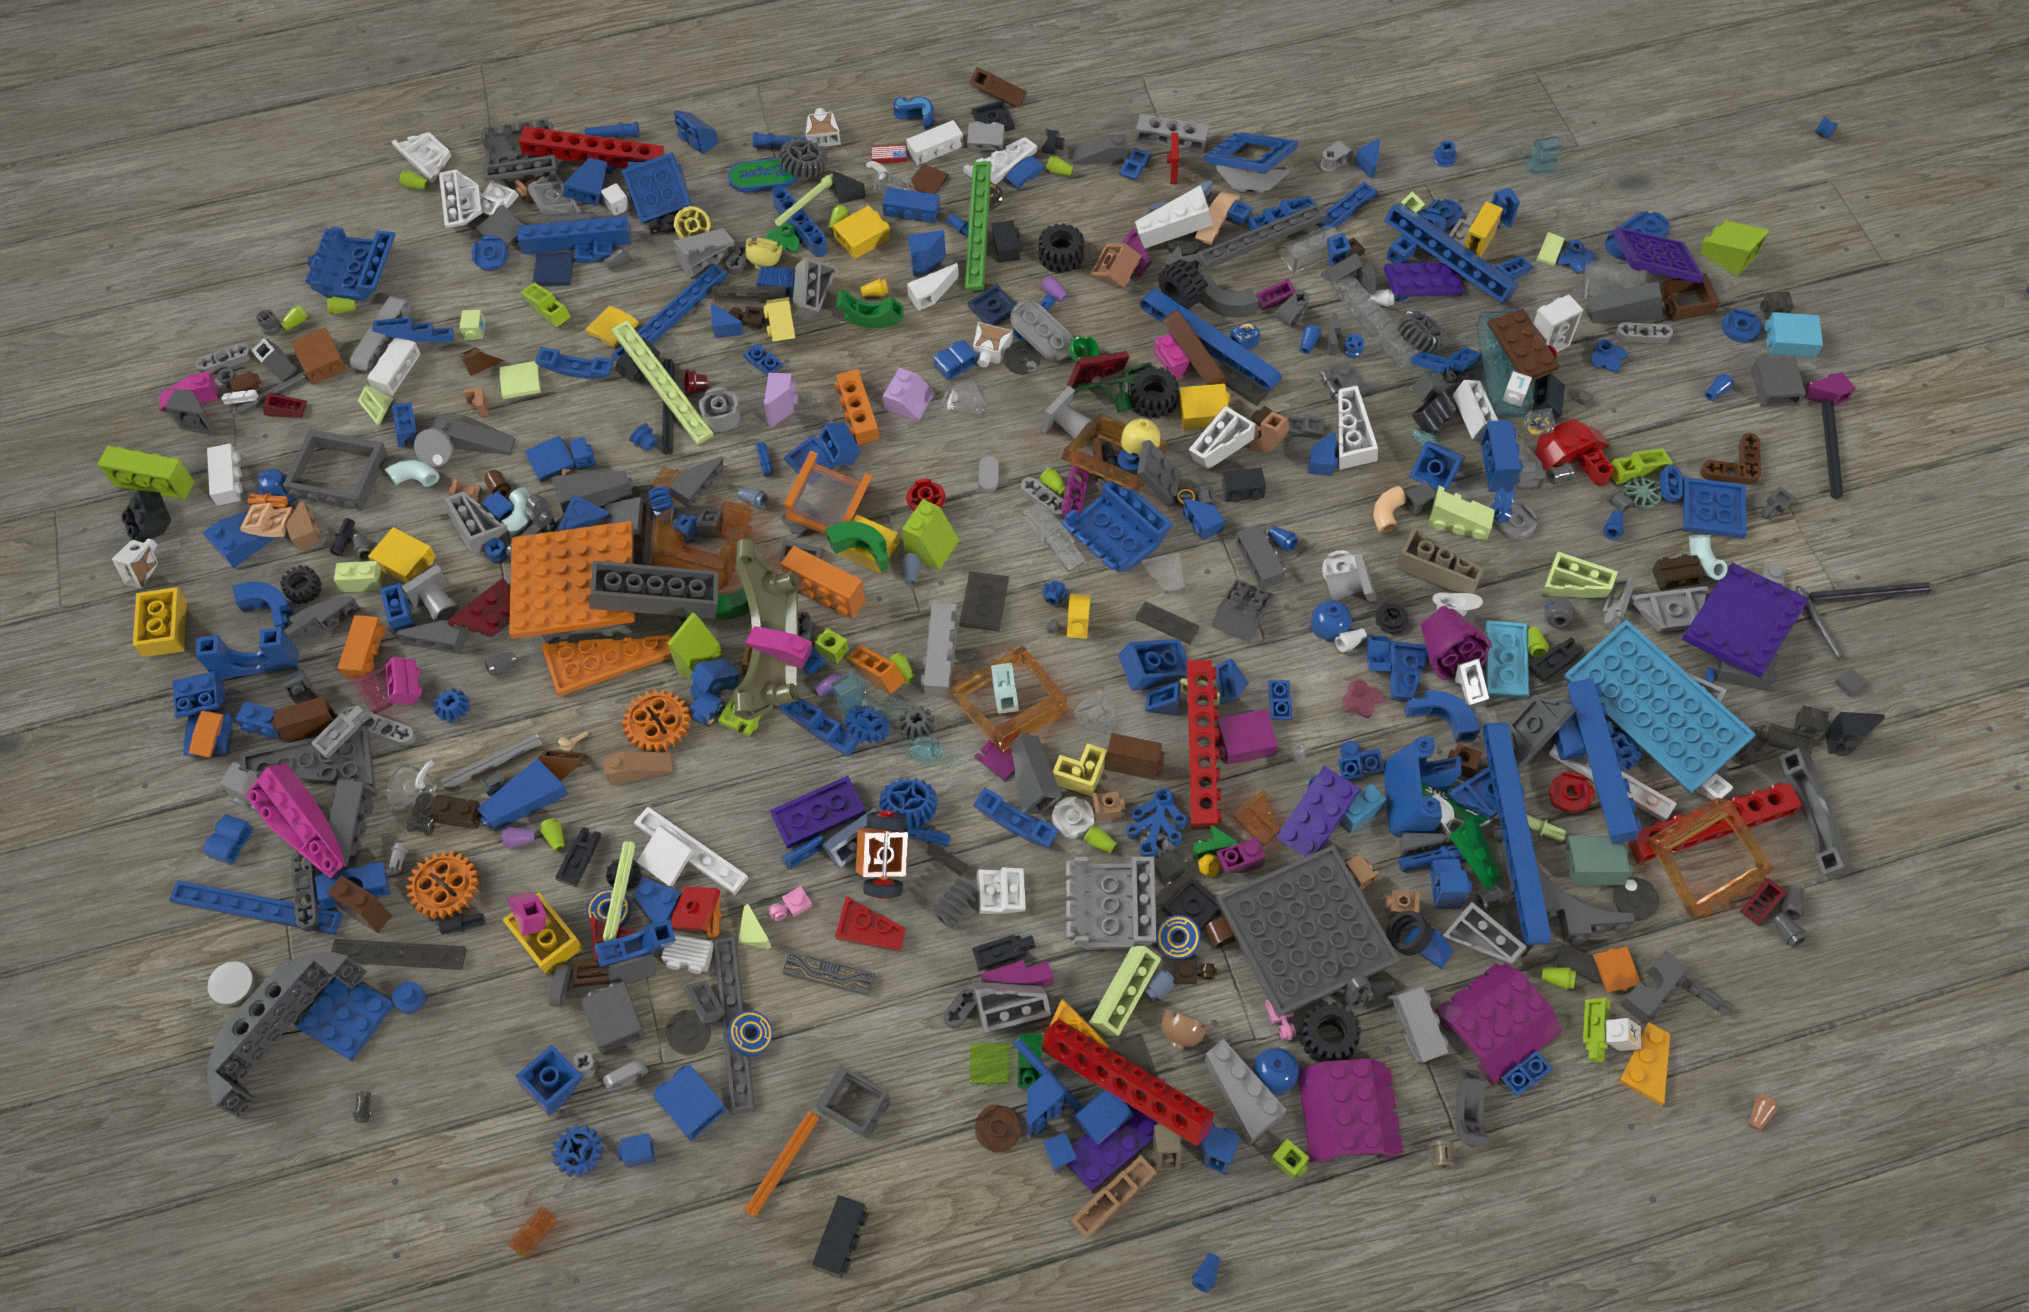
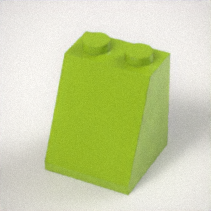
M1726 220L1721 226L1717 225L1714 228L1711 236L1707 235L1701 243L1703 247L1700 254L1735 276H1738L1758 256L1769 230Z
M922 499L902 528L905 554L914 553L919 555L922 563L940 571L960 542L941 508Z

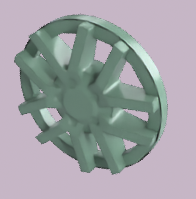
M1643 476L1632 478L1624 487V495L1629 500H1631L1629 497H1635L1632 506L1640 510L1653 509L1662 499L1661 486H1658L1655 480L1652 481ZM1637 500L1642 501V504H1636Z

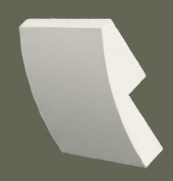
M491 181L484 193L480 192L482 213L491 216L503 205L508 208L519 194L515 190Z
M1002 867L1000 871L978 870L979 914L1015 913L1026 910L1023 868Z

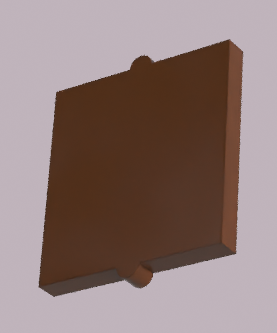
M922 164L909 182L908 187L919 192L936 194L949 175L938 170L937 167L933 168Z

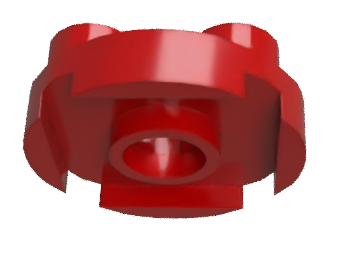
M1573 771L1563 772L1562 775L1556 776L1550 784L1549 797L1551 805L1568 814H1582L1594 799V788L1586 781L1587 778L1584 775ZM1573 789V793L1577 794V796H1569L1566 791Z

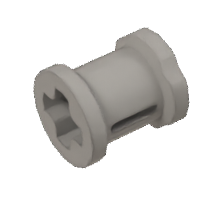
M578 1053L573 1059L574 1067L582 1074L583 1078H591L597 1073L598 1064L590 1053Z

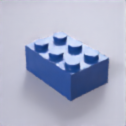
M1512 420L1488 421L1480 443L1489 492H1497L1501 487H1505L1506 491H1512L1515 483H1518V475L1523 469L1522 461L1518 457L1520 448L1519 444H1516L1515 441L1516 428H1513Z

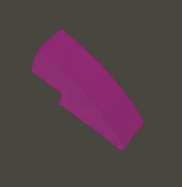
M1024 960L981 974V982L1047 987L1054 985V977L1048 961L1026 968Z

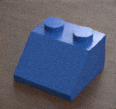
M944 230L908 235L909 256L913 276L933 273L946 258Z
M553 1044L516 1074L521 1088L548 1116L553 1114L569 1099L583 1078L582 1074Z

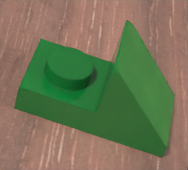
M1211 825V841L1200 840L1193 844V860H1199L1206 854L1217 856V851L1237 844V841Z

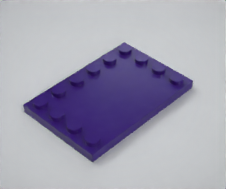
M1732 562L1727 569L1726 575L1720 579L1681 640L1761 679L1805 608L1809 598Z

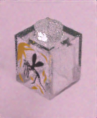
M1552 408L1529 411L1525 419H1523L1524 429L1528 430L1529 436L1553 432L1556 424Z

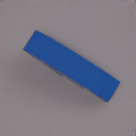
M1310 196L1283 200L1278 207L1265 209L1262 215L1248 217L1246 224L1251 230H1255L1313 206L1316 203Z
M412 317L374 320L372 326L373 332L399 339L422 342H452L454 340L453 327L434 329L433 322L414 324Z
M800 697L796 702L779 707L782 713L799 726L847 757L860 743V739H854V734H848L847 730L843 729L839 722L826 716L823 710Z

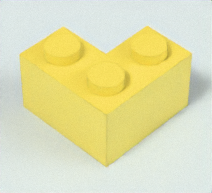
M789 297L767 300L763 308L765 319L769 318L770 326H767L768 337H772L773 341L795 338Z
M1087 743L1080 761L1059 755L1053 770L1058 786L1092 797V793L1096 790L1107 761V750Z

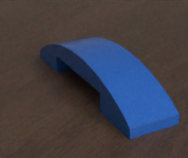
M540 347L535 363L559 374L577 378L598 379L609 376L614 360L596 356L594 360L561 355L557 349Z
M984 787L973 805L998 825L1042 847L1049 848L1059 831L1058 828L1042 819L1038 821L1022 813V811L1004 802L1003 797Z

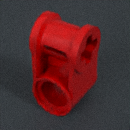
M1595 448L1590 453L1580 454L1578 456V463L1592 482L1597 486L1607 485L1613 472V465L1605 457L1602 450Z

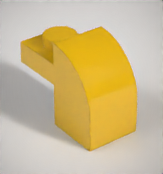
M1070 594L1067 637L1087 639L1091 595Z

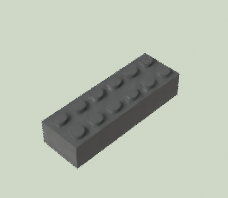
M593 561L589 609L689 617L693 612L699 618L715 619L718 606L717 571Z

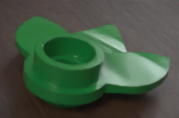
M784 223L778 229L771 230L766 235L765 239L777 242L778 247L782 245V252L787 248L792 253H797L800 241L795 235V228L792 224Z

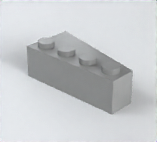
M932 603L930 621H928L929 637L926 638L925 644L927 656H924L923 659L925 675H921V687H924L925 695L950 697L958 632L957 604Z
M233 762L219 784L233 798L232 802L243 808L246 805L251 807L252 811L258 813L245 795L260 776L252 770H249L248 773L244 772L239 764Z
M1224 1039L1206 1053L1204 1062L1218 1088H1220L1226 1104L1230 1107L1235 1121L1245 1136L1246 1142L1251 1146L1284 1117L1287 1109Z

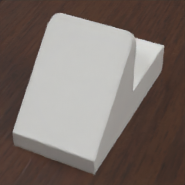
M1479 659L1459 664L1455 682L1462 685L1466 704L1472 705L1489 699Z

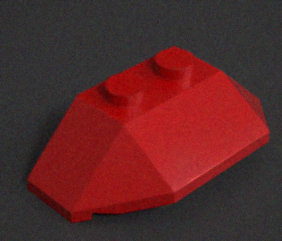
M1571 419L1550 428L1549 431L1546 430L1540 433L1532 461L1540 472L1545 475L1548 473L1549 467L1557 468L1563 466L1564 463H1573L1578 460L1580 454L1590 453L1595 448L1602 450L1609 447L1610 444L1599 430L1576 419Z

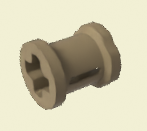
M1447 1140L1434 1141L1432 1143V1147L1435 1148L1433 1167L1436 1169L1455 1168V1163L1452 1162L1454 1143Z

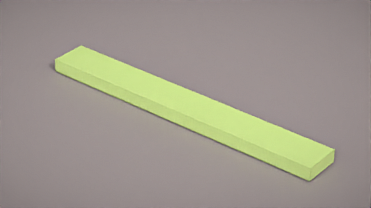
M626 320L612 328L614 336L697 446L713 437L711 429L706 425L702 417L629 321Z

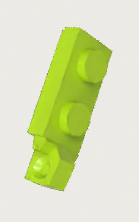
M1607 997L1585 1000L1583 1043L1586 1044V1050L1589 1051L1588 1059L1595 1063H1604L1605 1049L1608 1048L1606 1020H1610V999Z

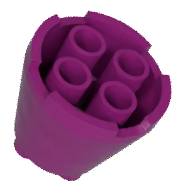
M1442 606L1437 612L1421 622L1420 626L1430 664L1440 679L1449 680L1450 677H1455L1459 664L1479 659L1482 666L1487 661L1486 655L1489 649L1492 648L1490 639L1481 629L1457 610Z

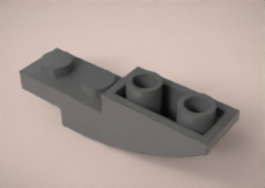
M353 596L329 599L310 606L290 617L289 619L293 624L284 631L293 644L297 646L299 642L314 634L321 627L326 632L336 627L344 619L352 616L360 607Z

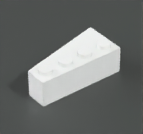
M1201 185L1135 221L1144 248L1213 226Z
M1358 385L1339 389V470L1378 461L1377 443Z

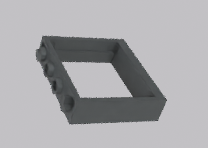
M309 429L283 487L288 496L295 499H305L313 503L321 502L330 506L337 505L350 510L351 508L363 510L388 453L382 442ZM316 447L370 457L354 494L299 484Z

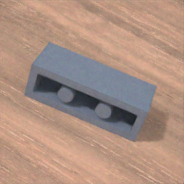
M874 808V809H872L871 811H869L868 813L877 812V811H880V810ZM868 813L822 843L831 861L840 868L856 857L858 828H870L866 823Z

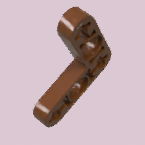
M1753 433L1744 434L1739 442V463L1708 460L1700 469L1701 476L1711 481L1746 485L1755 484L1761 476L1759 437ZM1745 456H1752L1755 461L1750 462L1746 460ZM1730 469L1735 472V475H1728L1725 470Z

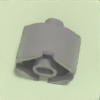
M723 387L712 388L705 392V396L699 401V408L703 421L711 431L717 433L737 428L741 412L735 393L727 391Z

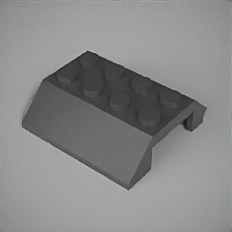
M548 118L535 120V128L554 130L552 122H549ZM532 121L518 123L519 130H516L515 123L500 125L501 133L498 132L497 126L484 128L485 131L481 132L486 152V165L483 166L485 181L559 170V160L555 158V155L539 157L521 154L519 139L524 126L534 127Z

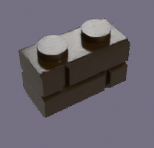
M1682 554L1672 559L1662 557L1656 561L1652 569L1660 590L1699 584L1704 576V571L1697 555L1689 556L1688 554Z
M443 795L435 796L430 815L436 823L478 829L481 822L478 819L481 816L477 810L480 806L478 801H467L466 799Z

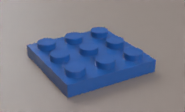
M673 152L622 170L641 223L692 205Z
M1685 477L1683 480V531L1744 539L1746 536V485Z
M334 977L296 1027L352 1062L392 1009L394 1003L362 983H358L351 989Z

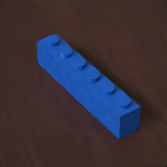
M627 216L518 226V241L523 254L575 250V244L594 245V240L612 241V246L631 244V228Z

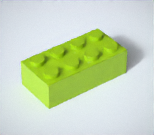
M107 446L97 464L114 487L134 491L160 492L161 496L180 500L186 499L195 482L181 460L176 457L169 458L156 453L148 454L139 450L132 451L119 446Z

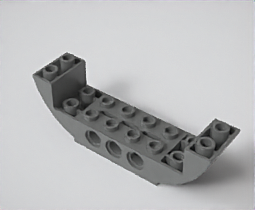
M335 952L308 954L296 958L283 966L279 964L214 1037L217 1040L208 1065V1086L214 1105L237 1118L245 1114L255 1099L238 1085L241 1080L248 1076L249 1071L258 1061L263 1059L270 1047L297 1020L299 1014L312 1003L314 997L322 988L328 985L333 976L353 989L355 985L361 982L363 976L368 971L347 955Z

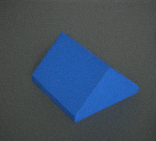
M1101 1089L1078 1110L1073 1112L1070 1118L1099 1145L1130 1119L1133 1113L1123 1100L1105 1089Z

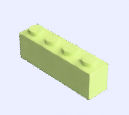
M1146 946L1131 947L1089 1024L1105 1036H1119L1161 958Z

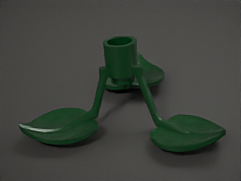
M1151 362L1130 367L1121 372L1126 375L1124 378L1110 381L1108 383L1109 386L1119 383L1120 393L1114 394L1115 398L1112 397L1102 382L1082 385L1075 389L1074 395L1086 388H1102L1111 400V404H1115L1117 413L1132 410L1129 383L1132 384L1136 378L1140 377V374H1130L1135 370H1144L1146 367L1151 369L1153 365ZM1123 382L1126 383V392L1123 389Z

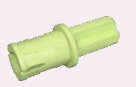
M1527 814L1530 830H1537L1539 836L1543 834L1560 842L1564 840L1566 836L1565 830L1548 824V820H1539Z

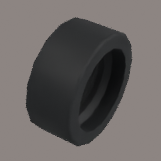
M1409 910L1396 914L1390 920L1386 936L1392 947L1405 956H1414L1428 947L1432 939V929L1427 920L1419 913ZM1417 922L1419 924L1417 936L1411 942L1401 944L1399 936L1402 929L1410 923Z

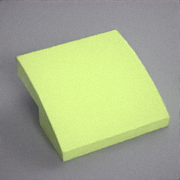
M532 361L500 367L502 398L507 399L541 393L539 365Z

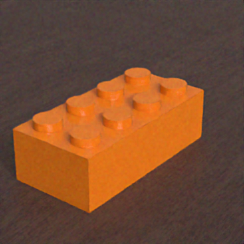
M796 546L792 547L780 563L782 573L790 571L796 573L799 580V592L808 599L813 598L826 608L830 607L836 610L841 616H848L853 619L866 601L861 579Z

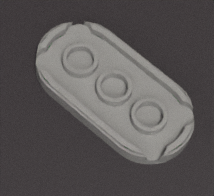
M1021 301L1014 306L1010 315L1012 326L1037 351L1053 362H1063L1071 357L1069 354V344L1074 337L1047 310L1033 301Z

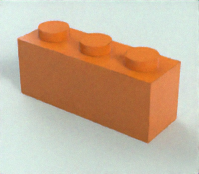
M354 615L337 668L344 678L368 680L370 673L373 672L374 659L380 650L379 643L381 637L385 634V626L378 617Z

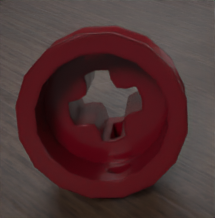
M686 370L684 375L685 393L689 394L691 392V394H695L696 391H706L707 375L696 374L695 370H692V372Z

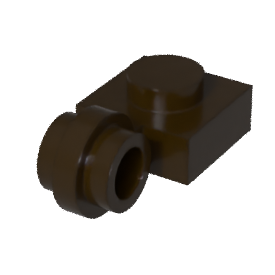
M746 306L745 312L737 307L729 310V314L740 321L742 320L743 325L757 328L762 327L765 316L763 308Z
M1174 960V984L1197 985V976H1201L1203 980H1214L1217 975V969L1212 963H1204L1200 969H1197V960Z

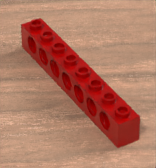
M524 126L519 139L521 154L539 157L555 155L556 159L585 163L589 158L607 162V166L623 169L628 168V162H646L665 155L664 146L528 126Z
M1187 660L1191 829H1210L1211 825L1217 828L1218 822H1222V811L1217 809V801H1221V788L1216 787V781L1220 780V768H1216V760H1220L1219 747H1215V740H1219V727H1214V720L1218 719V707H1214V699H1217V687H1213V680H1217V668L1212 667V660ZM1203 680L1207 682V685L1201 687L1197 685V682ZM1200 700H1204L1208 703V705L1202 707L1199 706L1197 702ZM1201 720H1205L1209 724L1205 727H1202L1198 725V722ZM1206 740L1209 742V746L1201 747L1198 743ZM1205 760L1210 763V766L1204 768L1199 763ZM1202 781H1208L1211 786L1209 788H1202L1199 784ZM1206 801L1212 806L1209 809H1203L1200 804Z
M1777 783L1770 786L1768 790L1761 791V789L1751 792L1748 796L1742 797L1739 795L1730 799L1729 802L1723 804L1722 802H1717L1704 810L1698 808L1685 816L1678 814L1666 822L1662 820L1656 821L1650 827H1642V830L1638 831L1639 839L1626 842L1637 864L1794 815L1802 804L1790 783L1783 785ZM1690 825L1694 826L1697 830L1692 829ZM1670 831L1676 833L1677 836L1672 835ZM1650 837L1656 839L1658 843L1653 842Z
M1060 1019L1056 1020L1045 1030L1042 1046L1044 1053L1196 1146L1210 1133L1215 1112Z

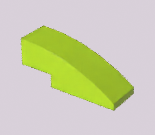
M535 282L520 292L522 297L556 328L571 318L565 305L558 302L552 293Z
M1663 448L1633 452L1630 457L1614 459L1611 463L1613 465L1611 477L1616 484L1625 483L1634 477H1646L1661 471L1668 465H1672L1673 462Z

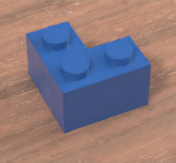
M1433 859L1429 870L1434 909H1461L1464 902L1467 901L1468 894L1472 891L1471 879L1467 878V871H1464V867L1460 866V859Z

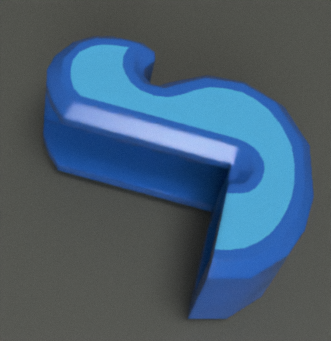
M919 96L907 101L906 97H899L894 100L893 107L896 118L923 117L924 129L930 128L933 125L934 107L928 98Z

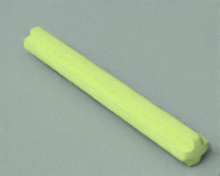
M625 841L622 846L603 935L605 942L614 940L617 936L635 850L633 842Z

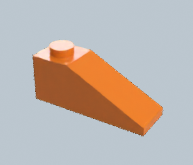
M862 645L846 657L871 682L890 695L906 682L894 662Z

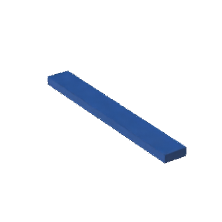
M716 264L710 266L637 332L639 336L654 344L728 277V273ZM621 346L611 355L612 359L617 362L626 353V350Z
M177 880L169 898V901L175 904L300 928L296 924L295 907L292 902ZM318 908L319 924L313 931L335 935L343 914L338 911ZM305 912L307 915V920L304 923L308 924V921L311 918L308 916L307 912Z

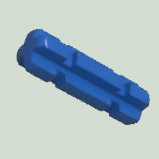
M765 442L757 443L756 449L763 475L765 477L772 476L773 468Z

